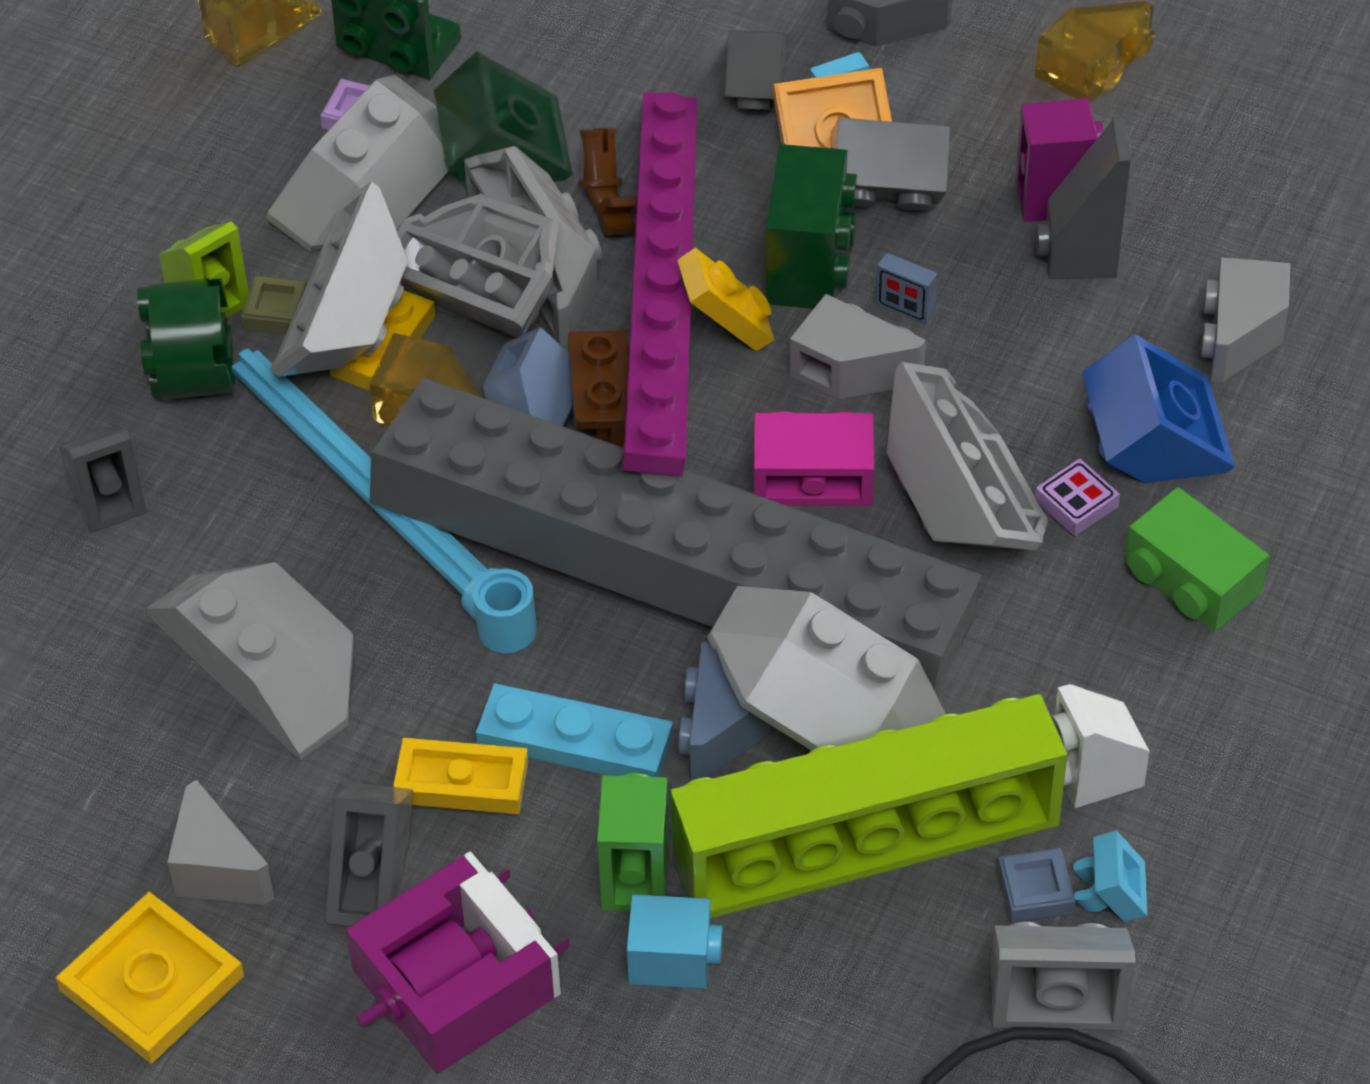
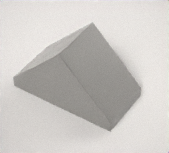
M197 780L188 784L185 787L167 861L175 897L265 905L273 900L275 896L268 863Z

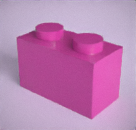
M787 411L755 413L754 494L787 506H873V413H792Z

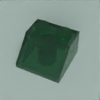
M478 51L434 89L447 169L456 177L466 180L464 159L512 146L517 147L546 171L553 182L566 181L573 175L557 95Z

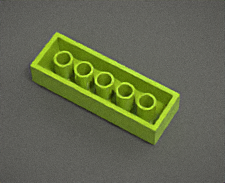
M1041 694L1021 699H1002L991 707L960 715L953 713L944 714L929 723L898 731L894 729L883 730L875 733L870 738L837 747L833 745L821 746L806 755L779 762H759L750 766L747 770L717 778H698L690 781L683 787L671 789L673 861L686 897L711 899V918L1056 827L1059 826L1067 752Z

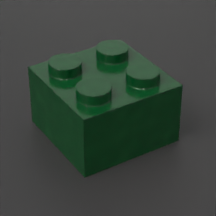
M787 144L779 145L766 224V299L769 305L814 309L825 294L835 298L837 288L847 289L850 255L842 254V250L848 251L849 246L853 247L856 213L846 212V208L855 207L857 174L847 173L848 150Z

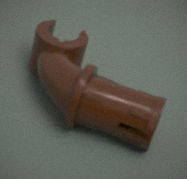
M616 128L580 129L583 179L578 180V186H584L593 206L599 213L601 228L607 236L634 234L635 224L632 221L630 210L632 206H636V196L620 197L618 192V185L623 184V180L621 177H617Z

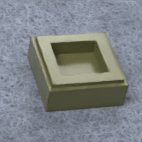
M254 275L241 315L243 330L286 335L308 282Z

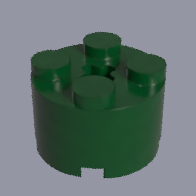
M222 278L150 284L149 287L138 288L137 301L141 322H146L148 340H141V359L144 374L149 375L153 399L162 398L163 400L233 393L234 388L232 384H235V375L231 371L232 365H234L231 325L227 324L225 312H221V307H228Z

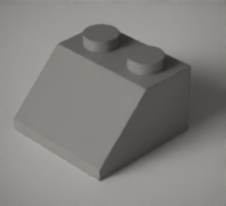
M1018 922L1010 926L994 925L991 956L992 1028L1047 1027L1125 1031L1135 968V950L1127 928H1108L1098 923H1085L1076 927L1041 926L1034 922Z

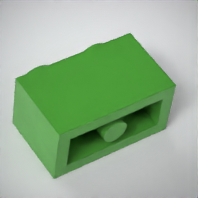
M1177 487L1129 526L1124 563L1129 566L1132 573L1140 581L1152 584L1172 599L1183 614L1189 618L1198 619L1213 632H1216L1263 592L1270 555L1181 488Z
M627 773L622 776L602 775L597 838L602 911L631 912L632 894L667 896L670 854L667 777H650L642 773Z

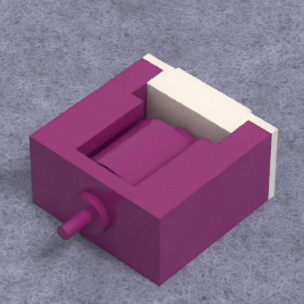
M470 851L346 929L352 969L377 1001L375 1005L357 1015L356 1019L363 1028L385 1014L392 1023L397 1024L434 1072L439 1074L561 995L558 954L569 948V939H565L552 948L541 935V929L532 920L534 916L530 909H524L502 884L510 879L509 869L495 876L492 871L489 873ZM465 926L470 932L467 934L462 927Z

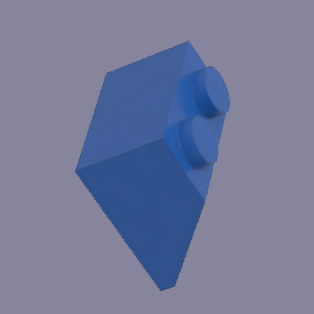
M1133 334L1082 371L1088 392L1086 399L1087 407L1095 418L1101 440L1099 442V451L1105 462L1116 471L1122 470L1143 483L1223 474L1235 467L1207 376L1136 334Z

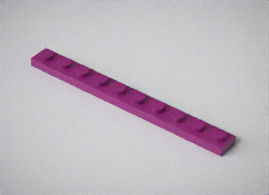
M643 92L641 104L622 470L683 477L686 460L691 303L677 260L693 249L697 98L685 97L673 92L661 94Z

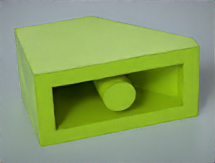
M232 221L205 227L190 237L176 242L169 249L159 254L164 283L221 277L228 307H221V312H225L226 318L244 308L249 290L239 231Z

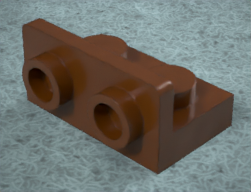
M626 330L570 332L568 334V352L575 427L578 429H594L595 438L623 447L628 366Z

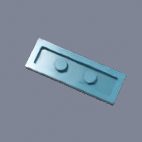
M496 683L492 687L476 730L477 744L527 748L528 758L610 776L642 773L650 777H660L673 739L672 721Z

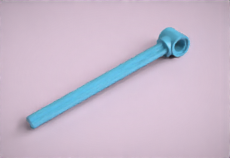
M247 348L239 353L240 361L232 365L231 371L462 594L461 605L476 621L478 638L482 644L491 651L502 654L516 653L527 648L534 641L538 632L533 586L528 577L517 570L507 568L499 569L496 567L487 569L448 531L371 504V457L286 376L279 377L270 371L272 363L259 350L252 352Z

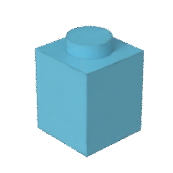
M632 894L627 943L629 985L707 989L709 964H721L723 925L711 924V899Z

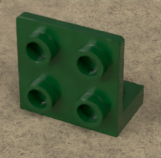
M331 0L337 48L393 67L400 72L410 73L431 80L461 41L460 24L430 14L428 0Z

